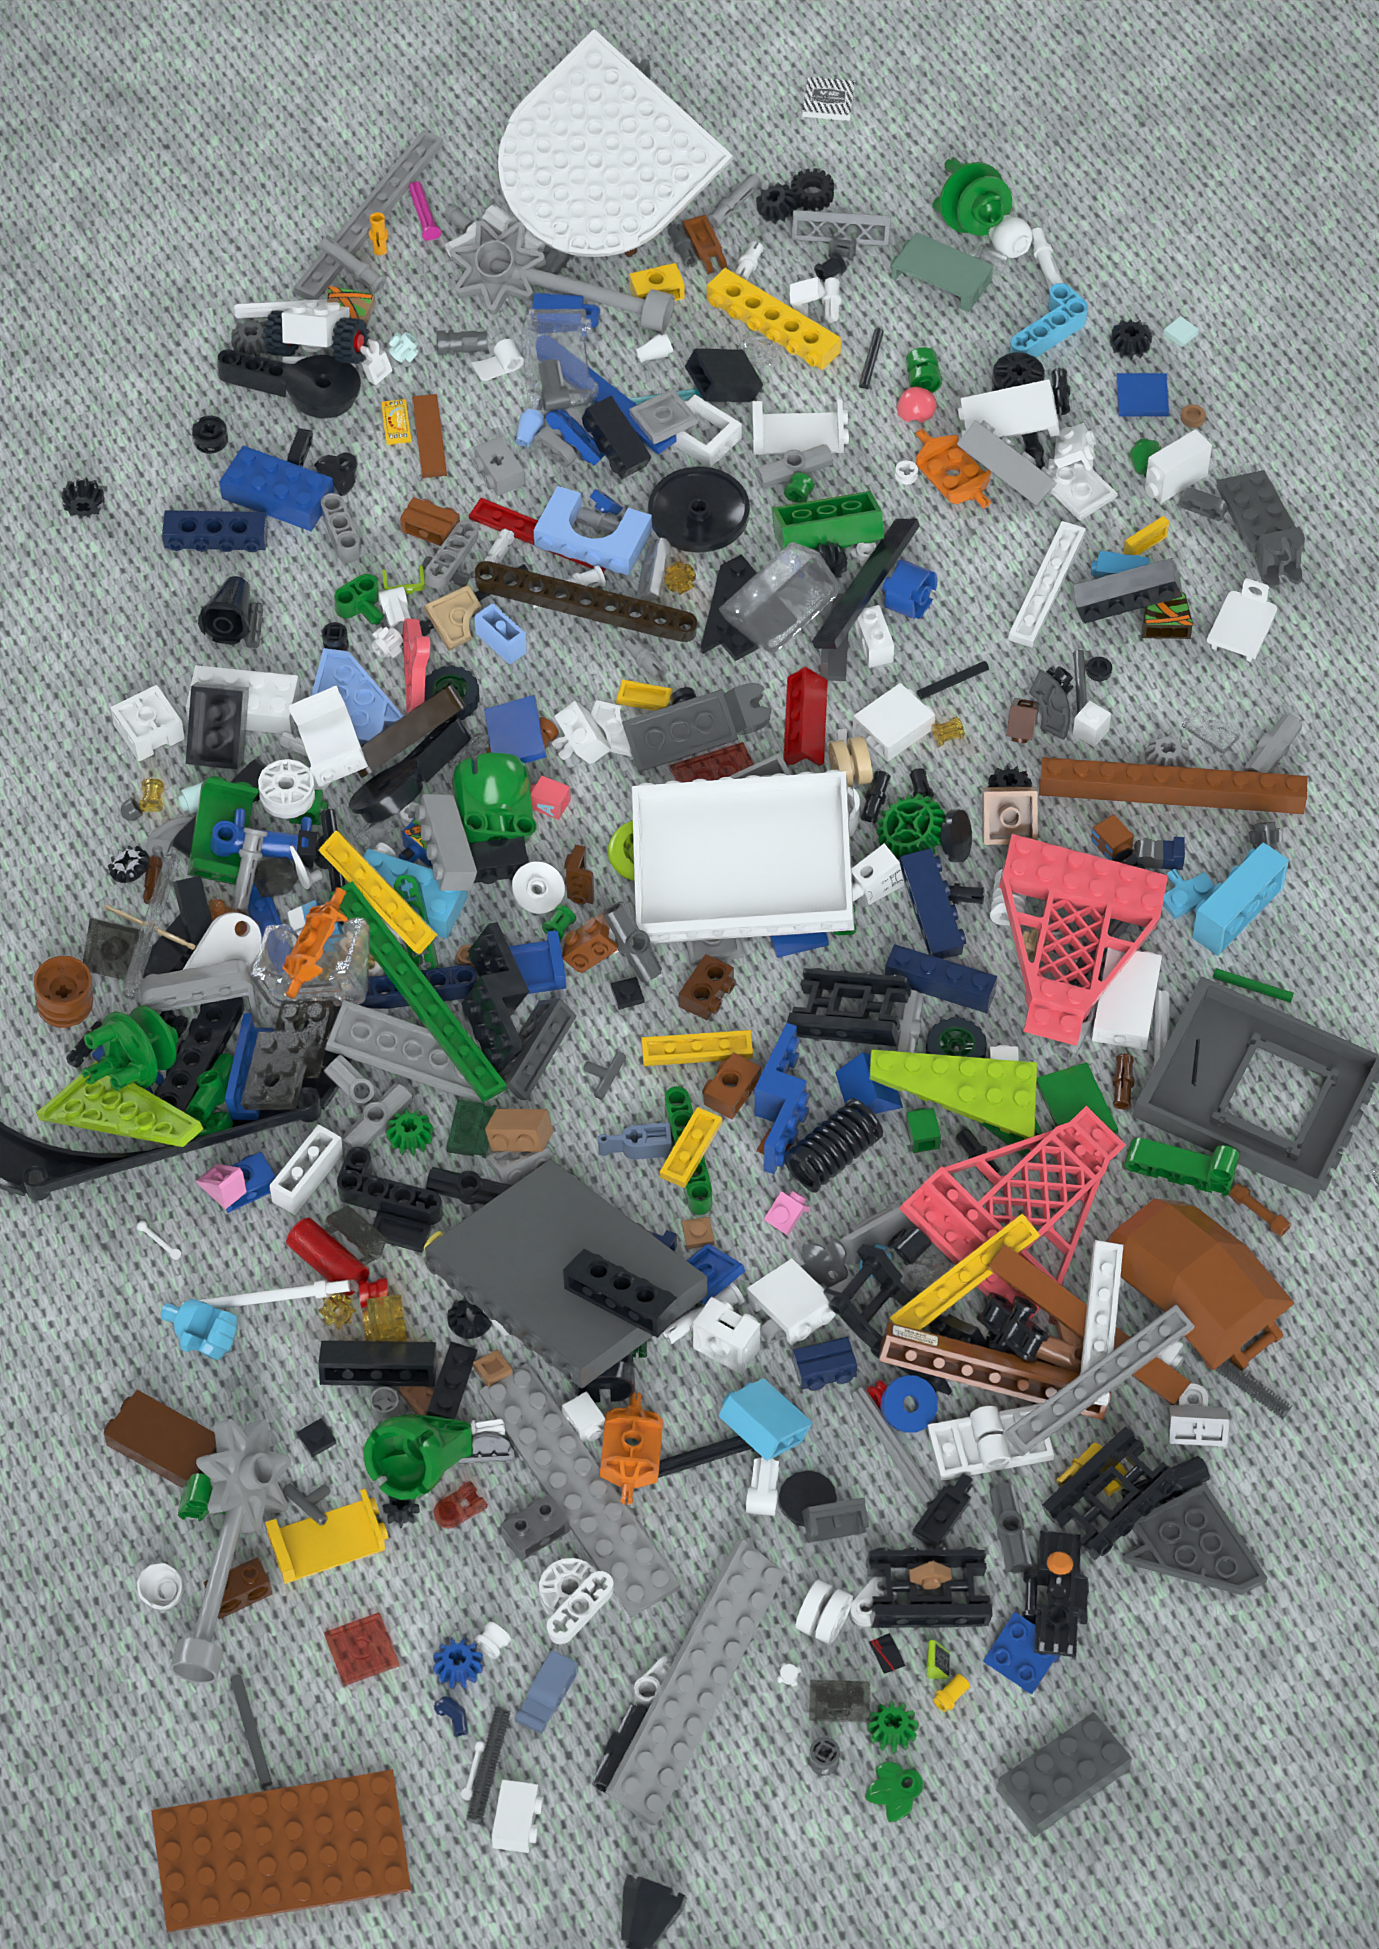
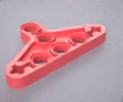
M405 618L403 623L406 714L421 705L425 699V671L430 655V638L422 636L419 619Z

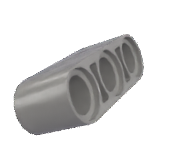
M329 493L321 500L323 521L339 559L346 563L355 562L361 555L359 536L343 498L339 494Z

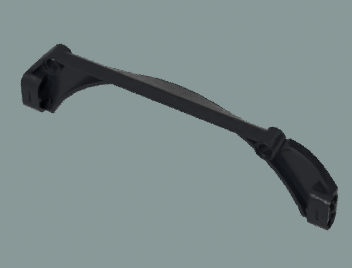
M343 999L323 1004L319 1008L307 1011L305 1024L298 1043L287 1063L264 1090L258 1120H232L233 1125L230 1129L192 1139L184 1147L169 1145L129 1153H91L60 1148L29 1138L0 1122V1188L21 1196H25L27 1193L28 1197L32 1200L40 1201L46 1199L52 1191L294 1121L302 1120L308 1123L317 1120L321 1115V1109L324 1110L339 1089L324 1073V1070L333 1060L340 1056L325 1049L343 1004ZM343 1056L349 1063H351V1058Z

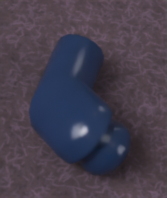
M444 1696L434 1703V1711L437 1715H447L452 1719L454 1736L468 1735L464 1707L451 1697Z

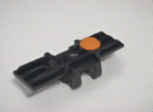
M1040 1530L1038 1570H1027L1023 1574L1026 1592L1025 1611L1021 1614L1022 1617L1035 1625L1034 1653L1076 1657L1078 1617L1080 1618V1624L1084 1625L1088 1622L1087 1599L1089 1581L1088 1577L1080 1574L1081 1545L1079 1540L1081 1535ZM1038 1585L1047 1587L1048 1605L1037 1604Z

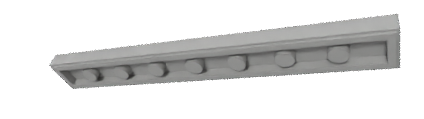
M1177 1305L1173 1306L1004 1432V1436L1023 1457L1191 1332L1195 1326Z

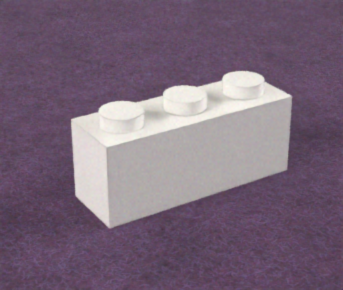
M318 1124L270 1184L272 1202L296 1215L344 1154L341 1137Z

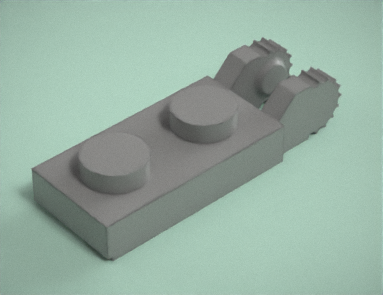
M664 537L658 539L655 544L650 545L646 549L636 599L651 602L656 600L661 593L662 588L660 584L665 572V558L670 554L671 548L670 543Z

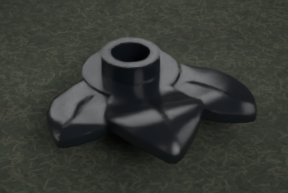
M345 452L337 456L326 455L316 461L314 466L319 470L318 473L333 478V486H335L340 496L346 495L355 484L354 473L358 466L357 459L353 454ZM348 461L345 466H341L344 462Z

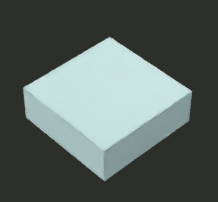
M1180 316L1164 329L1163 334L1180 347H1183L1198 335L1199 329Z

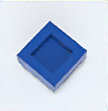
M594 489L590 495V498L596 502L594 507L602 513L608 514L610 512L618 515L623 509L616 501L599 490Z

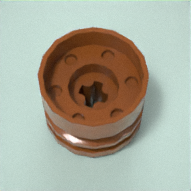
M56 956L46 960L39 966L34 975L35 1000L39 1016L47 1024L57 1028H69L84 1021L93 1009L92 978L88 967L81 960L71 956Z

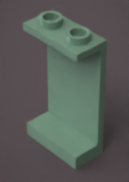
M917 232L911 240L908 239L904 243L902 252L899 256L896 255L890 265L892 279L897 280L900 274L905 272L961 297L960 309L967 312L972 309L991 283L993 276V265Z

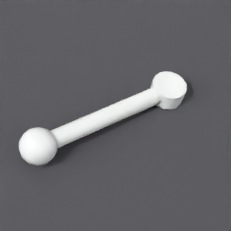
M141 1220L137 1223V1229L147 1233L169 1252L171 1259H180L181 1251L172 1249L148 1228L146 1221Z
M477 1741L474 1745L476 1753L467 1786L461 1791V1797L464 1800H470L473 1797L472 1786L481 1753L486 1748V1744L483 1741Z

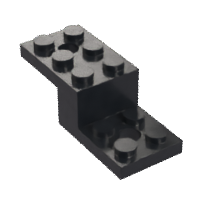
M498 922L489 923L468 950L470 961L475 966L480 979L461 1004L463 1013L468 1018L474 1037L478 1040L485 1057L497 1072H502L523 1046L510 1016L527 996L529 990Z

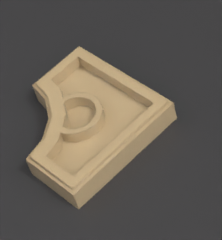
M470 585L425 604L424 610L448 651L471 641L470 619L474 613L480 610L481 604Z

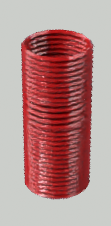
M308 1217L300 1220L287 1235L286 1245L328 1280V1282L345 1280L350 1282L351 1279H355L354 1282L358 1283V1281L368 1279L369 1268L345 1249L343 1245L320 1227L312 1218ZM352 1289L349 1292L341 1293L344 1296L353 1295L355 1291H353Z

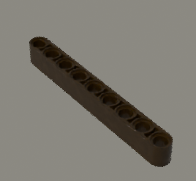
M491 561L480 562L475 568V585L479 591L670 640L689 642L696 637L697 619L694 614L688 611ZM485 574L492 576L490 579L481 578ZM515 581L517 584L509 586L506 582ZM533 587H539L542 590L539 592H533L530 589ZM563 593L566 595V597L557 598L555 595ZM586 599L590 600L591 603L584 605L580 601ZM607 606H614L616 610L608 611L605 608ZM633 612H638L641 614V616L632 617L630 614ZM661 618L666 620V622L658 624L655 620ZM688 625L691 627V629L683 630L680 628V626Z

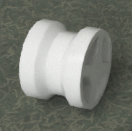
M488 1622L484 1627L485 1631L483 1634L477 1635L473 1642H475L480 1651L495 1660L500 1655V1649L503 1646H507L511 1642V1638L499 1625Z

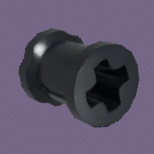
M833 253L830 259L824 263H818L814 266L816 276L822 282L834 277L838 273L843 274L847 270L845 261L837 253Z

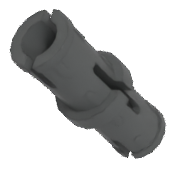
M677 223V227L675 224L671 225L668 228V234L674 243L673 248L675 252L680 255L685 267H689V264L691 267L695 266L698 263V257L692 248L693 243L691 239L686 236L681 224Z

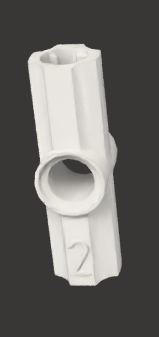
M493 205L487 208L482 216V220L499 235L519 222L515 216L511 217L498 206L494 207ZM525 229L526 234L523 248L543 253L546 244L536 239Z

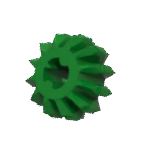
M407 1108L404 1111V1115L395 1112L394 1120L388 1121L387 1140L390 1142L393 1150L399 1149L402 1156L407 1150H410L411 1155L414 1157L417 1148L425 1152L426 1144H431L432 1133L434 1132L433 1125L429 1122L427 1114L421 1116L418 1109L413 1114Z
M891 1700L889 1701L888 1708L880 1703L877 1706V1712L870 1713L869 1720L871 1722L867 1724V1731L872 1733V1744L880 1742L881 1751L885 1750L887 1745H891V1751L895 1753L897 1752L898 1744L906 1750L909 1747L908 1741L914 1742L916 1740L917 1734L914 1731L918 1730L919 1723L913 1720L915 1718L913 1710L905 1712L906 1704L904 1702L899 1707H894L895 1703Z

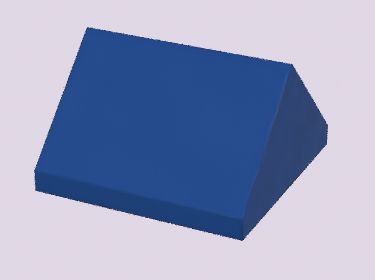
M862 1052L835 1072L844 1103L852 1098L857 1099L870 1108L874 1114L903 1108L898 1090L869 1079L870 1054ZM856 1110V1111L859 1112L862 1116H865L862 1112Z

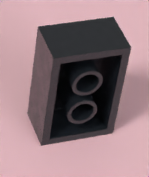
M196 682L191 686L185 764L235 770L243 766L249 687Z

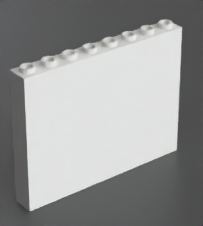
M828 770L825 773L815 774L812 772H801L798 775L778 773L772 775V777L750 775L743 779L723 777L714 781L696 779L685 783L669 781L665 784L642 783L639 786H632L636 924L640 930L645 931L649 935L650 944L854 930L846 771Z

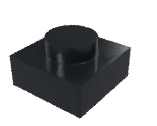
M637 977L610 983L618 1010L644 1003V997Z
M322 1418L296 1432L297 1437L311 1458L337 1444L336 1439Z

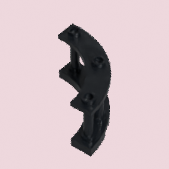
M862 1244L857 1250L859 1257L863 1261V1267L842 1292L826 1288L823 1293L829 1301V1308L842 1318L851 1330L871 1348L872 1354L879 1359L883 1336L869 1324L870 1320L889 1297L894 1298L900 1305L905 1306L918 1296L920 1292L916 1288L910 1291L900 1281L903 1275L893 1265L883 1249ZM872 1274L881 1284V1290L860 1314L850 1299ZM948 1314L946 1317L940 1315L928 1324L931 1326L930 1333L988 1348V1344L979 1327L966 1323L951 1314ZM897 1366L910 1376H918L925 1379L934 1388L935 1393L937 1391L946 1395L952 1393L945 1378Z

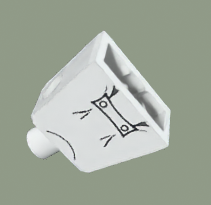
M885 844L881 845L852 868L853 902L862 896L867 904L870 905L905 886L900 862Z

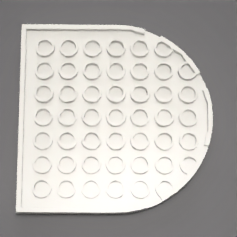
M593 29L518 105L510 117L509 124L501 139L498 167L501 187L507 204L516 219L523 224L524 228L531 235L547 246L564 253L583 257H603L627 252L654 238L733 160V155Z

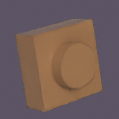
M710 1217L682 1221L687 1249L704 1247L708 1243L715 1245Z
M498 1349L473 1362L474 1370L488 1387L513 1373L512 1367Z
M934 1561L909 1570L910 1581L923 1586L924 1589H936L941 1586V1583L952 1579L950 1568Z

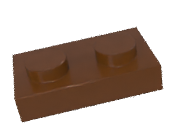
M575 844L572 854H567L564 869H566L567 899H571L579 905L585 903L593 904L595 900L593 872L587 871L586 847Z

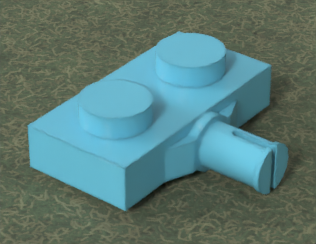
M1173 869L1167 875L1175 887L1164 894L1163 906L1175 920L1196 909L1203 899L1207 900L1211 896L1215 885L1205 872L1190 880H1183L1177 870Z

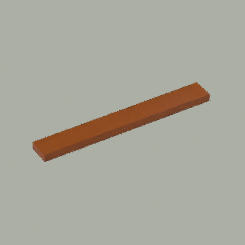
M1004 1244L987 1269L1084 1340L1087 1305ZM1118 1327L1115 1328L1113 1351L1131 1338ZM1158 1357L1131 1375L1170 1405H1175L1191 1383Z

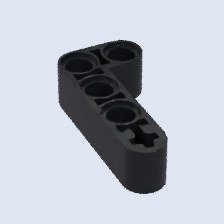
M354 1147L348 1151L337 1177L339 1198L344 1203L428 1225L437 1224L442 1219V1200L438 1193L372 1175L371 1155L366 1148ZM357 1163H364L361 1166H355ZM348 1186H354V1187H355V1188H353V1189H345V1188L348 1187ZM375 1193H381L380 1196H372ZM401 1200H407V1201H408V1202H406V1203H398V1202L401 1201Z

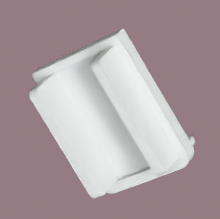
M1246 578L1243 583L1242 593L1237 591L1228 593L1207 638V643L1212 644L1211 649L1217 650L1218 647L1245 655L1247 656L1246 661L1249 662L1252 659H1256L1277 613V606L1267 602L1268 585ZM1249 587H1256L1260 589L1262 594H1253L1249 590Z

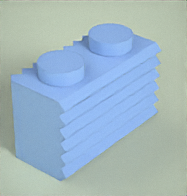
M490 604L475 615L476 634L508 664H512L527 653L526 632L522 631V628H519L516 622H512L509 616L502 613V610H499V607H496L495 604Z

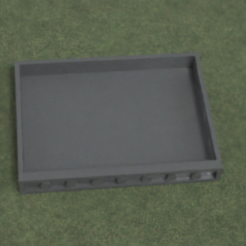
M551 1159L425 1247L426 1267L432 1274H437L445 1280L451 1289L459 1291L470 1304L478 1306L489 1319L497 1321L508 1334L516 1336L527 1349L534 1350L549 1366H554L562 1372L568 1381H573L581 1388H584L652 1337L651 1334L564 1289L563 1269L583 1249L599 1254L605 1260L617 1266H622L628 1272L648 1280L651 1284L663 1290L671 1292L678 1300V1317L707 1296V1276Z

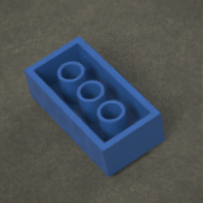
M244 445L219 481L222 499L256 512H266L267 516L311 532L322 516V498L329 493H334L333 478Z

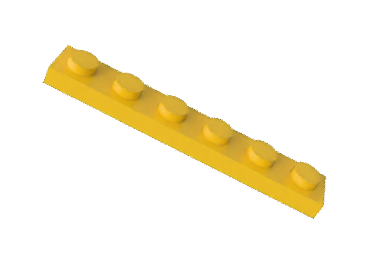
M336 830L319 848L320 853L349 883L353 881L375 911L414 952L420 955L438 935L340 832Z
M1022 1213L893 1314L889 1321L894 1324L922 1330L993 1274L987 1267L1004 1244L1019 1254L1037 1240L1040 1234Z

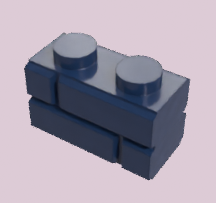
M849 1337L792 1350V1362L801 1390L809 1388L810 1391L822 1389L825 1384L833 1382L846 1384L854 1377H857V1363L852 1352Z

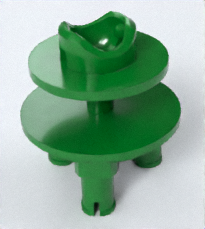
M951 157V160L947 159L944 168L952 174L945 182L940 197L934 199L932 203L933 209L940 213L944 222L955 231L961 233L969 232L976 236L989 235L990 227L998 225L1004 219V215H1009L1011 212L1012 194L1010 188L1003 181L1000 173L987 163L972 162L963 164L955 157Z
M147 1006L136 1007L129 1016L118 1011L108 1014L104 1018L101 1027L84 1035V1042L89 1049H95L102 1045L105 1055L101 1057L99 1062L82 1070L83 1078L91 1075L85 1081L92 1085L108 1075L111 1078L110 1084L116 1091L131 1083H135L143 1089L152 1086L157 1078V1070H167L176 1061L177 1030L166 1024L159 1014Z

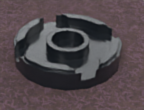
M952 809L946 813L947 823H943L941 827L942 849L945 855L950 856L948 858L950 862H964L967 860L972 846L971 822L964 810Z
M813 1471L797 1472L788 1477L781 1486L779 1494L781 1512L792 1523L805 1527L803 1510L812 1506L837 1502L835 1486L829 1478Z

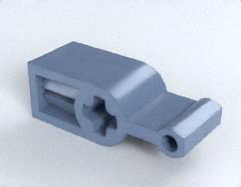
M669 1123L632 1125L624 1129L622 1135L608 1136L607 1134H601L598 1136L599 1155L606 1156L609 1153L623 1152L627 1158L635 1160L668 1157L672 1151Z
M551 1650L534 1679L527 1698L515 1717V1722L542 1734L578 1674V1662Z

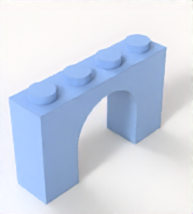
M557 486L534 529V546L545 551L564 555L567 558L584 561L593 566L599 565L615 573L629 576L652 532V515L628 508L618 528L612 534L598 539L586 538L577 534L572 529L581 508V493Z

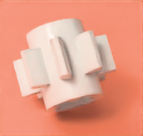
M380 627L372 634L375 640L371 643V646L379 657L385 658L387 656L389 658L391 656L395 658L402 652L399 646L402 645L403 638L395 628Z

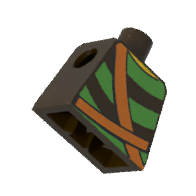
M1182 592L1183 597L1146 607L1142 638L1191 639L1193 621L1185 593Z

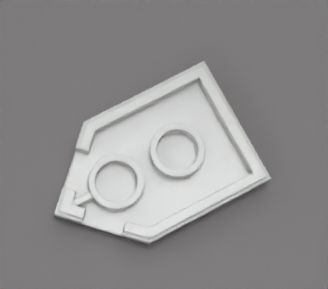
M1049 459L1048 470L1055 474L1053 480L1057 483L1050 493L1078 520L1084 519L1117 497L1118 493L1093 469L1087 470L1083 462L1077 461L1058 468L1054 459Z

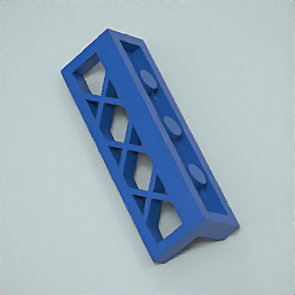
M252 1013L243 1014L225 1096L228 1112L232 1120H258L276 1037L274 1028H256Z

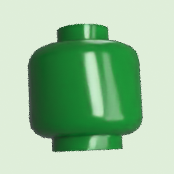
M1143 438L1134 444L1135 446L1131 449L1129 455L1135 472L1146 477L1148 458L1162 450L1157 441Z

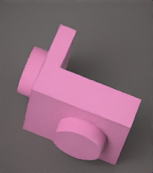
M792 1190L791 1193L781 1191L764 1220L784 1234L789 1235L803 1212H809L811 1207L804 1203L806 1198L796 1191Z

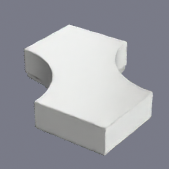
M596 700L591 715L605 735L606 741L612 749L610 752L631 757L632 752L620 716L621 706Z

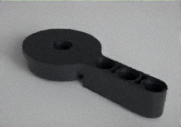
M226 349L221 351L217 357L218 378L221 381L285 398L287 389L295 407L302 413L315 418H333L344 414L353 406L361 389V379L356 368L350 363L336 361V356L314 355L303 358L296 363L288 364Z
M454 715L444 721L401 762L380 772L362 785L349 801L351 811L355 814H360L366 823H376L395 815L408 806L422 791V782L425 781L427 783L471 740L472 737L459 717Z

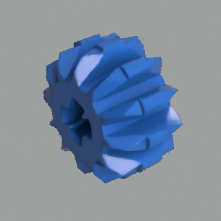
M451 1637L449 1640L450 1646L440 1644V1653H434L433 1661L436 1664L433 1666V1671L439 1675V1682L441 1684L449 1681V1687L453 1690L456 1683L461 1682V1687L465 1689L467 1687V1679L476 1683V1674L483 1672V1665L481 1664L483 1655L481 1652H477L475 1642L467 1646V1640L464 1637L460 1640V1643H455V1640ZM456 1660L463 1661V1663L460 1661V1665H453V1662L456 1664Z

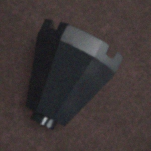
M627 1874L623 1885L621 1940L627 1943L625 1948L653 1949L683 1912L687 1897L678 1892L677 1896L672 1895V1888L639 1876L635 1879L633 1875Z

